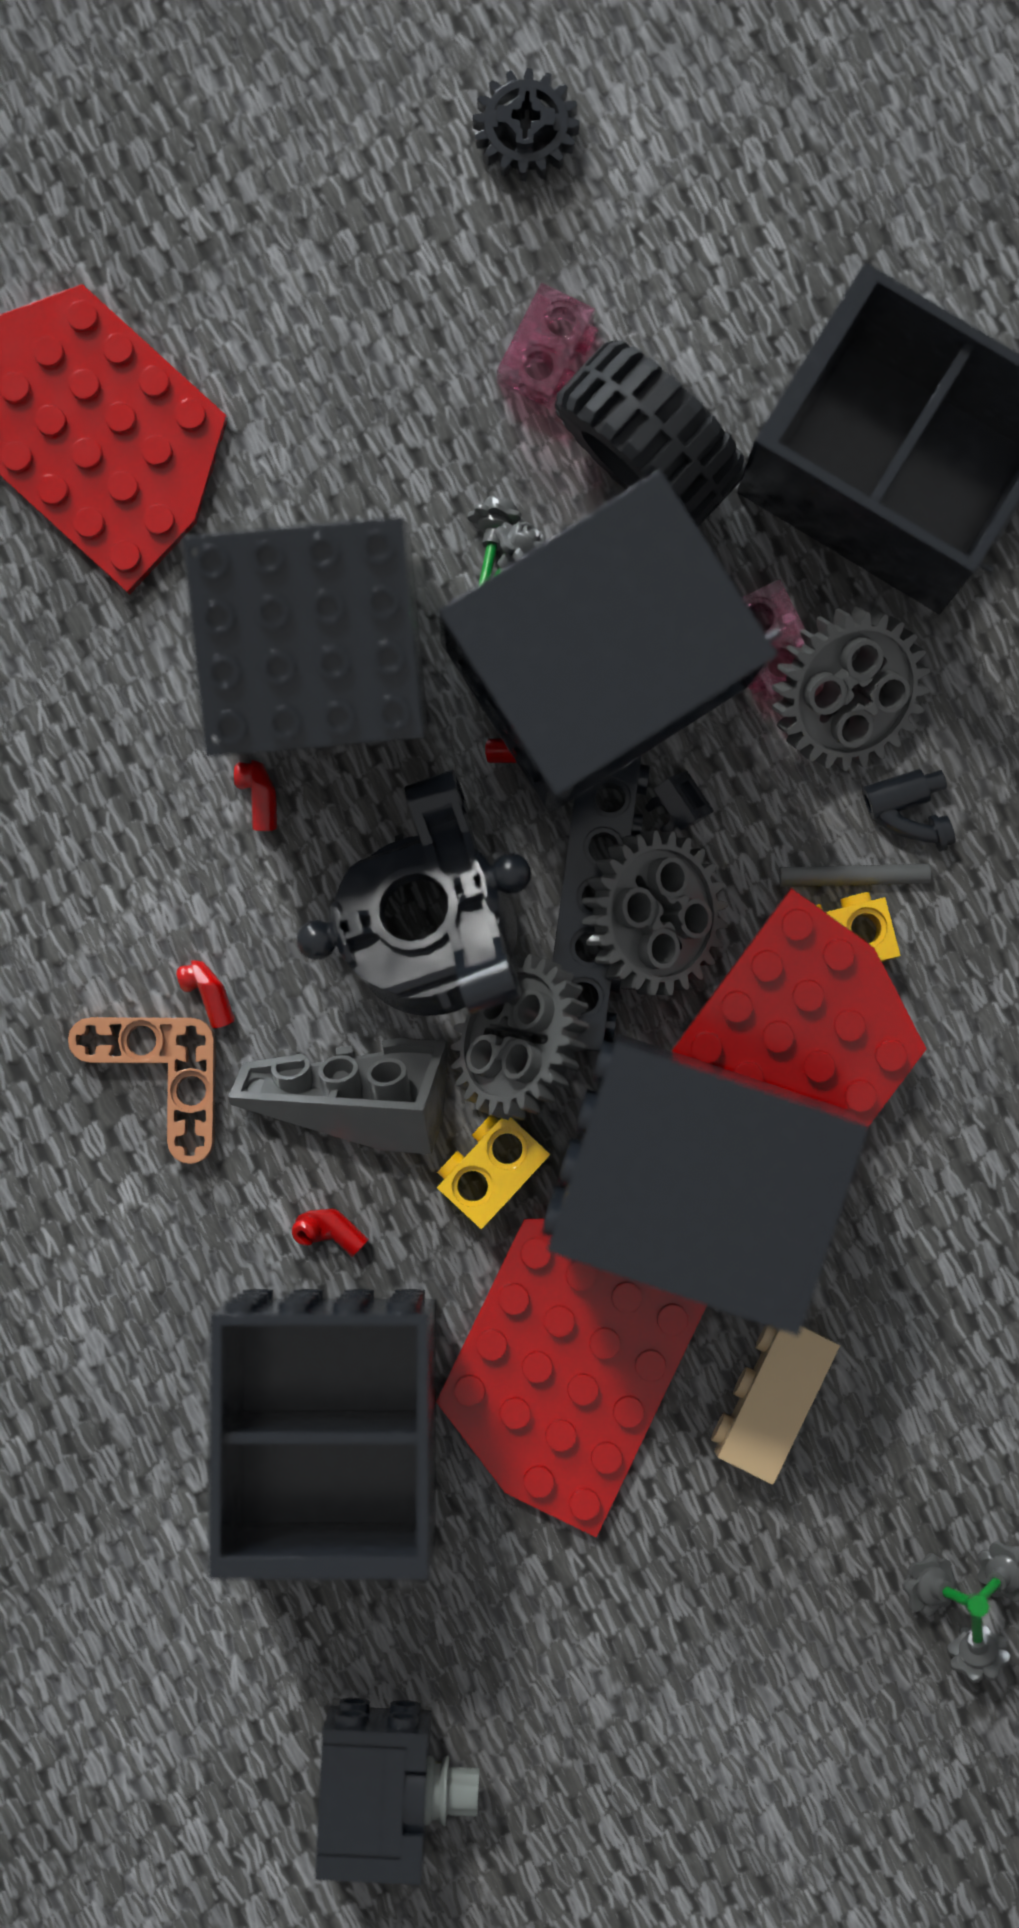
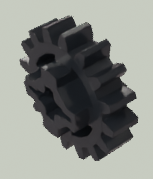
M532 68L526 69L524 79L517 80L511 70L507 71V84L501 86L498 82L491 80L489 82L491 98L479 95L477 99V109L481 113L473 115V129L479 131L475 134L476 148H487L484 153L487 165H491L498 160L501 162V175L504 177L514 168L519 170L520 181H526L528 170L534 169L541 179L546 178L547 164L551 163L560 170L563 167V155L561 152L573 154L575 151V140L572 137L579 135L580 124L579 120L573 118L577 115L576 101L565 102L568 87L562 84L553 89L551 87L552 74L548 72L540 81L534 80ZM541 101L548 104L551 108H546ZM529 109V119L532 120L530 129H528L527 138L523 139L521 124L522 119H525V110ZM500 140H507L516 151L507 148ZM544 142L550 143L545 148L534 152Z

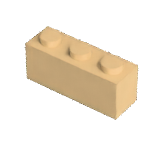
M765 1325L755 1346L762 1353L753 1370L748 1367L744 1368L734 1388L733 1394L740 1397L731 1416L726 1413L721 1415L713 1431L711 1441L717 1443L714 1450L717 1457L773 1485L840 1345L802 1326L800 1334L797 1336Z

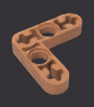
M90 1017L81 1019L74 1024L69 1032L68 1044L73 1055L81 1061L90 1063H168V1149L175 1159L187 1164L201 1162L210 1155L215 1143L216 1038L209 1024L195 1018ZM122 1025L118 1038L121 1056H113L114 1045H99L95 1049V1054L89 1055L88 1047L79 1043L80 1036L87 1035L90 1026H96V1033L99 1035L115 1036L113 1026ZM140 1026L149 1027L156 1036L154 1049L146 1055L136 1054L129 1045L130 1034ZM196 1026L197 1034L206 1038L205 1045L196 1048V1062L206 1060V1071L194 1068L177 1070L178 1060L188 1062V1048L179 1045V1037L188 1035L189 1027ZM195 1076L205 1084L206 1093L200 1103L191 1106L182 1102L178 1094V1088L182 1080ZM177 1110L186 1113L206 1111L205 1122L195 1119V1133L198 1136H204L205 1142L204 1146L196 1147L194 1156L187 1155L186 1147L178 1146V1136L187 1134L188 1119L177 1121Z

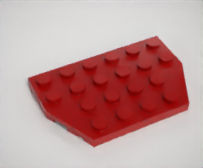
M83 284L0 314V477L130 595L182 540V536H185L197 524L202 500L209 477L214 468L215 457L219 444L222 441L228 418L225 413Z
M792 887L671 1049L673 1052L847 1109L868 1126L927 1050L875 948Z
M524 1218L436 1403L506 1494L597 1538L707 1305L548 1252L547 1248L550 1237L541 1234L545 1218Z

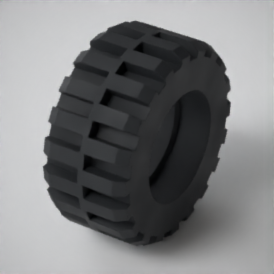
M614 340L602 344L557 393L554 408L556 409L557 416L563 421L562 424L572 433L578 444L591 455V458L615 482L627 491L661 470L697 528L744 478L746 469L744 456L736 448L733 438L724 431L721 423L673 375L668 374L652 358L646 357L641 350L634 346L630 347L627 342Z

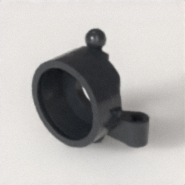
M454 770L405 786L406 800L419 835L407 838L404 833L396 835L395 842L380 848L368 858L359 860L352 865L339 885L335 902L330 904V922L311 920L301 926L297 933V947L300 953L312 960H324L332 955L337 947L346 963L379 999L397 1010L413 1015H444L466 1007L470 1014H475L522 998L519 981L511 962L517 940V919L513 903L508 894L519 893L527 887L531 880L530 864L522 856L508 853L497 858L493 866H490L484 855L477 849L467 814L468 807L465 796ZM427 880L437 883L444 888L448 895V911L444 922L437 931L422 940L405 941L392 936L385 927L384 910L388 899L395 890L410 881Z

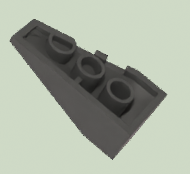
M395 1038L382 1041L383 1052L354 1056L351 1045L336 1048V1056L330 1057L323 1062L311 1064L308 1057L304 1054L246 1062L242 1064L228 1096L229 1103L232 1106L378 1150L432 1154L444 1117L448 1044L447 1041Z

